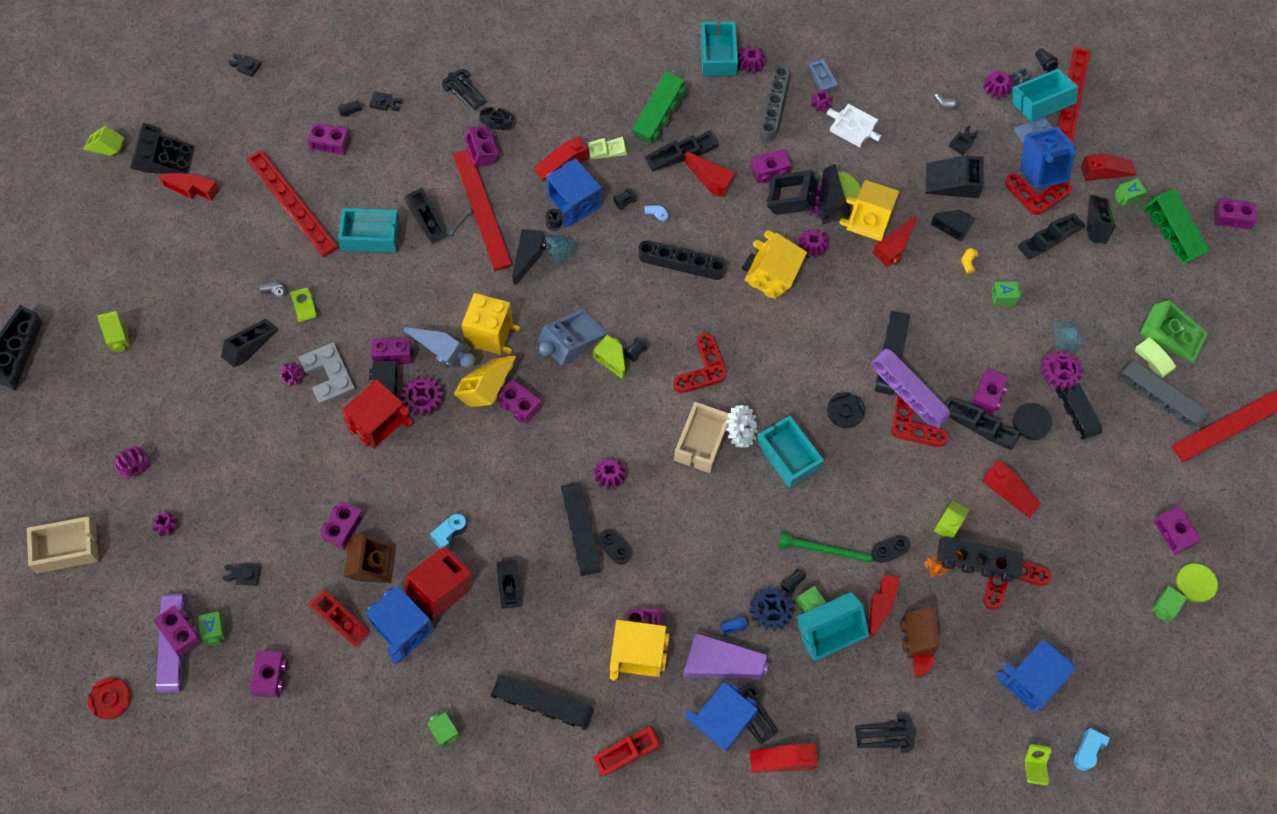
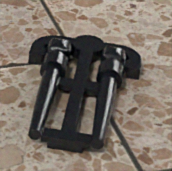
M459 69L456 72H450L448 77L442 81V87L446 92L451 90L472 111L488 102L471 84V81L466 79L470 76L467 70ZM454 81L462 89V91H460L457 87H454V84L452 82ZM469 90H471L475 95H477L481 99V101H479ZM464 93L475 103L474 107L463 96Z
M747 684L739 688L741 690L740 695L743 697L746 690H753L747 691L746 697H750L757 703L758 712L773 730L769 733L758 716L754 720L765 736L761 739L752 723L748 726V729L758 742L763 744L777 734L778 730L760 705L761 702L758 698L754 697L760 693L758 688L753 684Z
M897 715L898 723L888 721V723L855 726L857 748H898L900 746L901 753H908L914 748L916 730L912 728V721L907 715ZM905 721L907 722L908 728L906 731L888 732L887 730L904 729L906 727ZM883 729V732L861 734L860 730ZM906 736L909 739L910 746L906 748L908 745L906 739L889 741L888 737ZM884 737V742L861 744V739Z

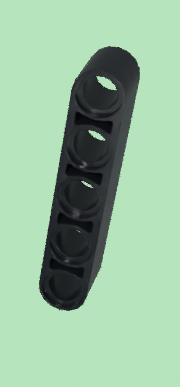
M642 241L639 245L638 257L641 262L713 280H720L725 276L726 262L722 258L652 241Z
M891 311L883 350H891L901 360L910 315ZM878 374L874 391L893 396L894 390Z
M1080 384L1074 385L1072 389L1066 386L1064 390H1061V387L1058 386L1055 391L1059 398H1062L1068 415H1071L1076 431H1079L1082 436L1080 438L1084 440L1101 434L1102 425Z
M581 483L561 486V491L564 497L573 545L576 550L580 576L600 573V564Z
M498 675L490 695L495 699L497 697L504 699L503 702L516 706L518 704L523 706L525 710L543 713L542 716L550 719H560L564 724L582 727L581 730H587L594 711L593 708L502 675Z

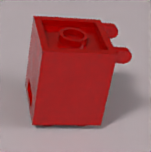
M377 379L342 409L343 420L347 424L346 428L353 435L357 433L362 444L366 447L370 445L373 449L402 423L408 428L413 425L412 420L407 417L409 415L408 408Z
M443 546L406 575L405 594L421 609L430 621H433L469 592L472 576L471 570L466 564H462L452 550L449 551Z

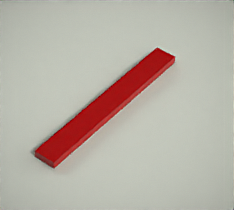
M1077 47L1073 48L1067 76L1078 86L1077 103L1060 111L1057 126L1072 143L1091 52L1090 50Z
M468 149L452 153L494 272L512 267L476 166L473 165Z
M262 150L246 158L247 162L323 258L339 249Z
M1277 390L1173 444L1171 448L1183 463L1277 413Z

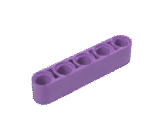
M884 349L873 360L872 368L929 426L939 428L950 416L949 409L891 350Z
M185 593L163 594L161 597L160 614L173 605L176 606L178 611L183 609L186 613V608H184V601H186ZM172 619L169 622V626L175 625L178 619ZM160 630L157 691L159 694L181 692L180 681L183 679L181 660H183L184 655L180 658ZM185 635L180 638V642L184 640Z

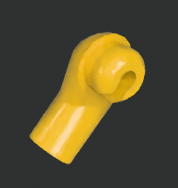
M973 248L967 249L961 259L967 274L975 272L972 261L978 256V251Z

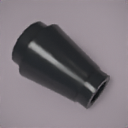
M1043 48L1036 51L1035 56L1044 71L1051 72L1058 67V59Z

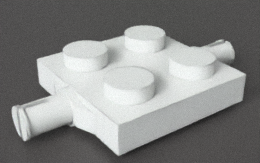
M850 104L839 113L831 108L827 112V115L835 118L830 132L858 147H861L869 137L877 142L882 137V135L873 131L878 119Z

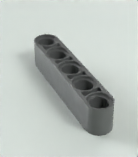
M777 65L773 71L760 132L761 139L766 142L773 141L776 137L789 76V69L785 65Z
M1130 361L1118 376L1119 380L1128 383L1127 385L1136 392L1139 391L1144 394L1143 396L1152 403L1155 402L1160 405V408L1168 414L1171 413L1176 416L1178 421L1184 425H1189L1193 428V431L1199 430L1209 416L1205 408L1135 361Z

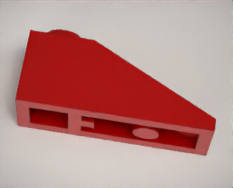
M577 136L560 145L534 166V169L543 181L550 172L558 170L566 162H571L575 158L579 163L589 160L588 147L582 138Z
M687 151L685 164L713 195L725 197L734 182L735 173Z
M1108 154L1086 155L1081 165L1085 181L1137 175L1132 160Z
M915 215L875 245L873 254L887 268L892 264L894 266L902 260L901 256L917 219Z
M999 460L982 480L983 483L1028 518L1041 505L1016 473Z
M320 590L307 604L322 620L355 647L370 632L326 590Z
M816 743L793 744L750 751L751 773L815 770L818 765Z

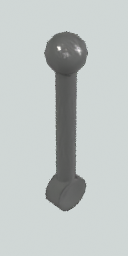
M468 208L452 229L447 230L448 236H453L454 231L469 215L473 214L472 208Z

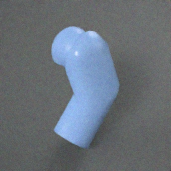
M645 206V215H655L660 221H666L669 218V213L662 206Z

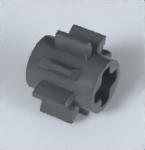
M1017 68L1016 72L1012 73L1011 78L1017 86L1033 79L1031 77L1033 73L1027 68Z

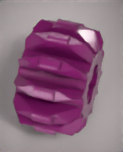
M748 44L747 48L742 47L741 51L737 54L738 66H740L741 71L746 69V74L749 71H752L753 74L756 71L760 72L762 67L765 66V53L762 52V48L756 49V45L750 47Z
M999 69L996 72L991 71L985 77L983 89H986V94L991 93V98L996 95L999 100L1001 96L1005 98L1011 93L1014 80L1011 79V75H1006V71L1003 73Z
M810 228L808 232L804 230L798 238V247L807 252L808 259L811 255L816 259L818 255L823 256L826 250H828L829 240L828 237H825V232L819 233V229L813 231Z
M132 446L130 449L126 448L125 451L120 452V455L115 457L113 464L119 475L123 478H131L134 475L137 476L139 473H143V470L148 468L150 460L141 447Z
M613 456L610 460L604 457L603 463L600 461L596 463L597 467L593 469V473L596 474L594 480L599 481V487L605 484V489L608 490L609 485L616 489L617 484H623L622 479L626 478V473L624 472L626 467L621 465L620 459L614 462Z

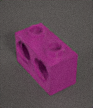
M313 123L307 141L311 150L345 155L350 136L346 128Z
M469 127L464 139L473 165H494L499 157V150L495 146L494 136L491 134L489 127Z
M1220 198L1214 206L1215 225L1251 230L1257 221L1256 203Z
M513 379L497 394L498 405L505 411L507 409L511 411L513 417L519 422L524 421L527 424L542 408L541 400ZM508 396H515L514 399H507ZM523 407H529L528 410H522Z
M340 501L338 506L336 505L332 509L329 521L325 522L321 528L320 535L323 541L345 550L349 543V538H352L364 518L362 510ZM350 514L349 518L341 519L343 515ZM334 531H340L337 536H331Z
M173 605L154 618L153 621L180 658L201 643L198 639V636L201 634L194 624L192 626L188 625L186 621L189 617L183 609L178 611L176 606ZM172 619H178L175 625L169 626V622ZM183 635H189L186 641L180 642V638Z

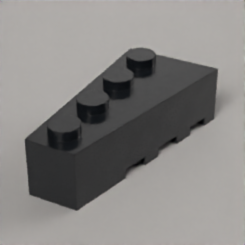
M19 305L0 332V384L14 391L17 388L42 324L37 312L22 305Z

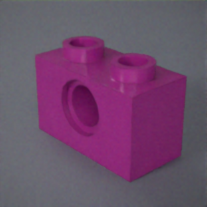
M785 149L751 157L750 168L757 183H768L774 175L790 173L792 167Z
M410 338L372 339V360L396 361L397 365L412 364V344Z
M986 368L971 405L984 409V412L990 415L995 410L998 411L1003 401L1000 399L1001 394L1005 395L1009 386L1006 384L1008 376Z
M1180 506L1160 514L1153 521L1174 555L1195 547L1201 541L1197 530L1192 527L1188 521L1187 514L1182 511Z
M257 650L250 686V693L253 696L279 698V693L283 692L284 679H282L283 671H287L288 659H285L286 657L282 652ZM269 671H275L273 677L266 678V674Z

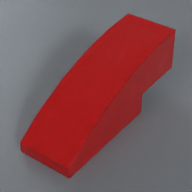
M167 173L158 176L162 186L192 200L197 194L212 201L220 191L216 181L197 175Z
M883 575L880 580L879 594L873 593L870 602L868 638H872L887 618L895 601L899 577Z
M649 726L632 737L628 736L593 758L601 775L604 777L663 747V744L655 728Z

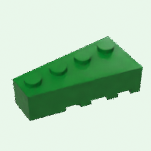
M665 72L632 129L635 137L651 145L659 139L662 129L667 125L669 119L687 95L683 79Z
M1175 188L1156 196L1142 207L1144 212L1148 211L1151 215V222L1154 225L1158 224L1161 228L1160 234L1163 238L1170 240V247L1183 264H1187L1210 252Z

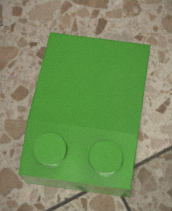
M1170 300L1153 305L1140 332L1145 339L1150 337L1161 348L1192 363L1195 362L1208 335L1203 328Z

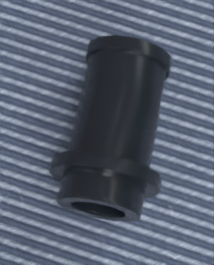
M358 100L344 105L341 103L340 106H337L340 116L347 117V114L361 111Z
M797 568L787 579L782 580L781 588L788 594L790 592L793 593L795 587L806 578V575Z

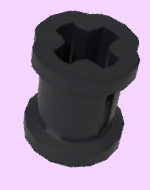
M626 188L625 192L620 195H614L613 201L622 210L627 204L636 202V197L630 188Z
M549 209L546 212V226L551 231H557L562 226V214L558 209Z
M636 337L628 348L623 349V353L632 362H635L637 357L642 352H645L648 347L643 340Z

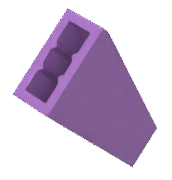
M695 633L683 677L761 679L762 674L766 675L769 663L766 662L767 655Z

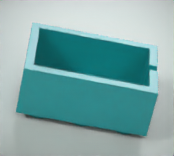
M735 21L720 22L719 35H716L717 22H701L702 76H736L738 56Z
M1058 68L1014 86L1012 104L1020 112L1023 111V115L1030 122H1033L1076 104L1078 86Z
M342 208L338 235L341 250L396 253L400 225L397 210Z
M790 415L776 423L775 428L771 426L758 434L757 446L789 489L822 469L823 458Z
M852 592L797 616L803 646L814 661L869 637L863 605Z

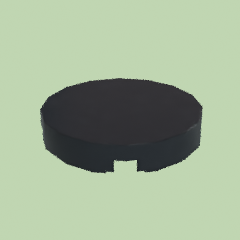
M485 107L480 111V122L489 128L507 130L513 127L514 117L505 109L498 108V110H493L494 107Z
M848 392L838 393L830 399L827 406V414L831 422L838 427L854 428L864 419L865 406L856 395H851Z
M1034 403L1020 406L1015 412L1013 426L1026 439L1039 440L1044 438L1051 430L1052 419L1048 411L1042 406Z

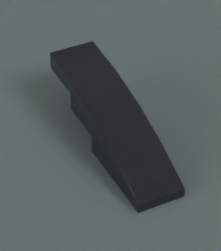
M711 130L696 138L692 135L679 143L675 140L646 155L645 158L653 172L685 161L687 151L696 156H701L719 146Z
M1072 213L1050 223L1047 228L1036 232L1032 238L1021 242L1018 245V249L1030 260L1077 233L1086 225L1075 213Z
M949 396L944 404L950 411L949 418L987 440L1009 450L1014 448L1021 436L1020 431L1002 425V420L985 414L982 408Z

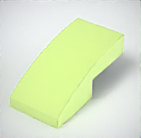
M623 137L607 142L605 138L588 143L591 159L627 155Z
M1150 337L1136 346L1135 352L1149 362L1148 366L1159 377L1164 378L1176 368L1167 353Z

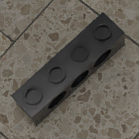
M945 536L939 539L936 563L942 564V567L946 569H954L956 567L961 568L962 572L974 573L975 571L980 572L981 576L992 578L999 576L1003 581L1013 582L1014 579L1021 577L1024 553ZM957 551L962 553V561L957 558ZM977 555L982 558V565L977 562ZM996 560L1002 563L1001 569L996 566Z

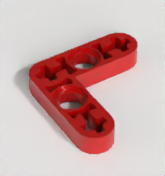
M1009 174L1005 180L1006 188L1034 215L1044 213L1067 198L1072 191V185L1069 182L1053 185L1038 195L1018 174ZM1060 188H1062V189H1063V188H1066V189H1067L1066 191H1065V190H1062L1059 194L1057 193V192H1059ZM1027 192L1030 197L1025 198L1020 193ZM1045 196H1052L1054 201H1048ZM1041 202H1043V204L1041 205L1040 208H1038V207L1035 208V207H1034V205L1037 206V205L1041 204Z
M702 333L697 338V347L705 368L676 376L673 381V388L676 392L686 393L715 385L725 380L726 370L712 335ZM702 339L709 341L708 350H706L705 344L702 343ZM708 355H714L716 357V361L709 362L707 361L706 357ZM718 371V373H721L720 377L714 375V372ZM696 376H702L704 377L705 381L703 383H697L695 382L694 378ZM679 381L685 383V387L682 388L681 385H678Z
M898 395L891 428L892 434L898 439L934 447L944 446L948 439L947 433L940 428L911 422L913 409L904 403V400ZM900 409H905L908 411L909 415L903 417L898 413V411ZM900 421L904 422L902 427V433H899V430L897 429L900 425ZM921 430L924 433V437H916L914 431ZM929 432H931V434H930L931 437H930V439L928 440L927 437H928V435H929ZM937 434H939L940 438H942L940 441H937Z
M996 560V566L1000 569V564L997 563L1000 561ZM1023 561L1022 566L1026 569L1027 574L1021 575V577L1017 578L1018 580L1041 587L1046 586L1050 582L1051 573L1048 569ZM1032 569H1033L1034 572H1033L1032 574H1035V575H1033L1032 578H1030L1029 576H1030V574H1031V572H1032ZM1043 573V577H1045L1046 579L1040 581V577L1036 575ZM999 576L988 578L983 603L990 610H996L1002 605L1008 581L1003 580L1001 587L994 586L992 579H1001ZM995 591L997 592L995 600L998 602L992 605L991 600L988 598H991Z

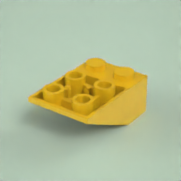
M516 356L489 360L462 378L454 395L470 407L492 405L497 399L500 388L505 383L508 372L513 368Z

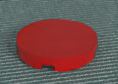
M111 677L97 682L92 687L93 690L87 698L88 707L92 714L99 719L111 720L121 716L127 710L131 701V691L122 680Z

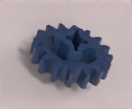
M768 586L766 592L761 588L759 591L760 595L755 593L753 596L754 600L750 602L752 608H750L749 613L754 614L752 621L758 620V627L762 624L765 625V631H767L768 627L775 631L776 626L783 629L784 623L789 624V618L793 616V612L790 610L794 608V604H789L792 598L785 597V590L779 593V587L772 591L771 587ZM781 603H783L785 613L783 612L784 610L781 608ZM758 605H759V606L762 608V610H763V613H762V614L759 613ZM772 606L775 607V610H774V609L771 610V611L768 610V607H770V608H771Z

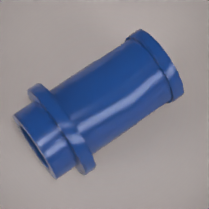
M739 615L735 619L720 623L724 636L738 630L744 631V628L748 627L745 617H740Z

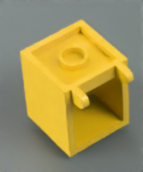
M865 180L857 198L847 197L846 202L854 205L850 220L842 218L839 223L846 226L848 231L882 241L899 191Z
M767 230L764 233L765 238L768 239L765 243L760 240L753 242V246L759 250L744 280L753 288L764 292L767 297L776 299L792 286L807 252L777 232L774 234Z
M474 293L462 322L464 340L471 347L499 355L502 352L512 353V349L505 347V343L510 330L519 332L520 327L513 324L510 302Z
M616 620L610 662V679L616 681L619 672L660 677V672H665L667 654L663 653V651L667 652L669 633H665L666 626Z

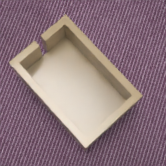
M694 402L675 449L674 461L688 466L693 463L694 468L711 473L727 432L726 428L729 425L726 423V420L730 419L728 413Z
M88 516L27 528L28 566L38 574L99 562L98 545L95 543L97 542L96 524Z

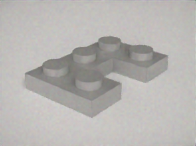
M334 342L298 357L305 374L323 367L327 373L328 381L312 387L319 405L355 391Z

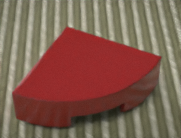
M915 656L912 658L914 677H923L930 671L934 663V656Z

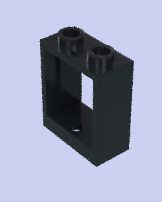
M812 170L772 176V181L769 185V196L766 200L767 207L776 215L813 210L819 182L818 178ZM802 185L800 197L779 200L783 187Z

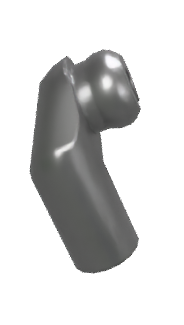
M941 92L934 95L935 100L943 109L953 110L959 107L960 103L955 98H945Z
M278 282L259 285L261 294L271 292L277 297H284L286 295L285 287Z

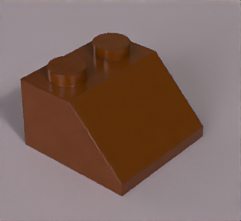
M366 534L349 538L344 577L360 582L391 583L396 545Z
M935 606L905 614L903 620L900 621L901 632H905V640L902 643L903 652H907V658L933 656L940 647Z

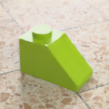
M104 126L90 135L84 150L110 156L115 153L118 154L123 148L122 142L124 137L109 127Z
M117 311L97 315L106 344L112 352H122L125 348L131 347L128 328Z
M606 335L593 350V358L623 379L625 377V365L622 345L618 339Z
M952 500L934 532L943 537L953 538L970 510Z

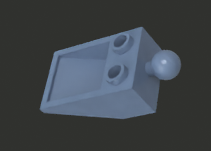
M581 309L544 325L537 340L540 343L539 352L543 356L551 355L563 366L572 362L608 333L584 309Z
M407 327L403 330L438 355L436 359L443 364L447 363L450 366L462 365L465 368H469L475 362L474 356L470 353L473 347L459 337L445 332Z

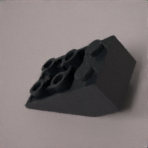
M142 128L136 142L130 168L144 173L188 174L195 146Z
M964 155L926 163V194L968 198L980 197L984 187V157Z

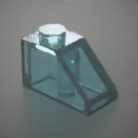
M564 235L545 236L547 256L557 267L575 256V244L571 239L568 240Z
M1052 320L1057 353L1060 349H1062L1063 353L1067 351L1076 353L1081 345L1079 327L1072 320Z

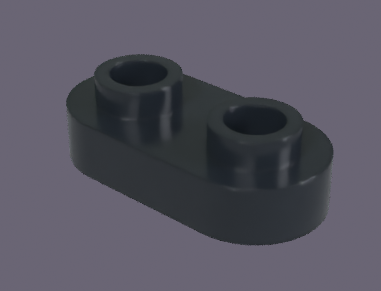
M607 529L599 534L598 542L600 547L615 563L622 565L630 561L631 549L615 531ZM609 536L612 540L606 541L605 538ZM624 551L625 554L621 556L618 552Z
M897 535L881 541L873 546L871 555L878 563L891 561L908 552L910 548L909 540L904 536ZM897 543H902L903 547H899ZM883 549L885 554H881L879 550Z

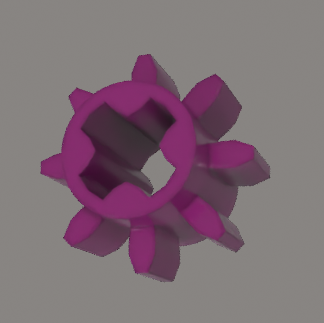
M819 90L817 95H812L811 107H815L816 112L823 111L825 113L827 108H831L833 97L829 96L827 91Z
M295 361L282 365L284 370L280 371L282 382L288 383V386L297 385L302 382L300 378L305 376L302 366L296 365Z
M167 511L166 514L158 512V515L152 518L155 523L152 529L158 531L160 537L164 533L171 536L173 529H178L174 524L178 519L172 516L170 511Z

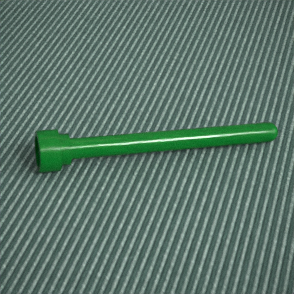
M780 532L778 547L781 548L796 546L869 563L874 559L870 554L792 538L793 536L789 535L788 532Z

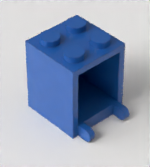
M1059 127L1026 134L1020 170L1036 189L1068 182L1070 180L1073 158L1076 157V146Z
M576 158L571 162H566L561 168L550 172L546 176L548 197L567 217L563 220L564 227L575 224L602 207L600 185Z
M398 586L388 589L384 593L383 598L378 602L372 603L365 613L371 625L391 645L387 649V653L392 656L391 661L394 664L399 663L434 632L430 619Z
M1043 639L1016 669L1011 664L1004 666L1003 670L1009 676L1001 671L998 672L996 677L1009 691L1036 713L1047 703L1076 667L1071 659L1062 656L1052 643L1046 642Z
M723 682L698 715L692 711H687L685 714L686 718L727 753L759 714L757 703L748 696L743 698L740 695L741 690L731 682L729 685Z

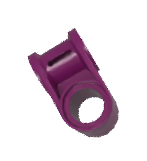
M632 609L627 613L626 621L636 617L640 620V623L663 626L665 611L661 609Z

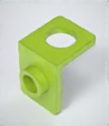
M309 288L290 293L296 309L298 322L317 317ZM305 294L307 300L305 302H298L296 300L297 296Z
M1033 744L1029 746L1025 757L1028 783L1049 784L1047 761L1051 753V747ZM1035 751L1045 753L1042 757H1034L1032 755Z

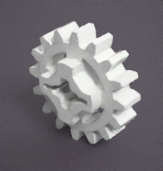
M741 405L731 408L732 413H728L730 419L726 420V423L729 424L726 431L730 432L728 438H732L731 443L735 444L736 447L742 448L753 445V440H756L754 434L758 432L755 429L758 422L754 421L756 415H752L753 410L749 409V406Z

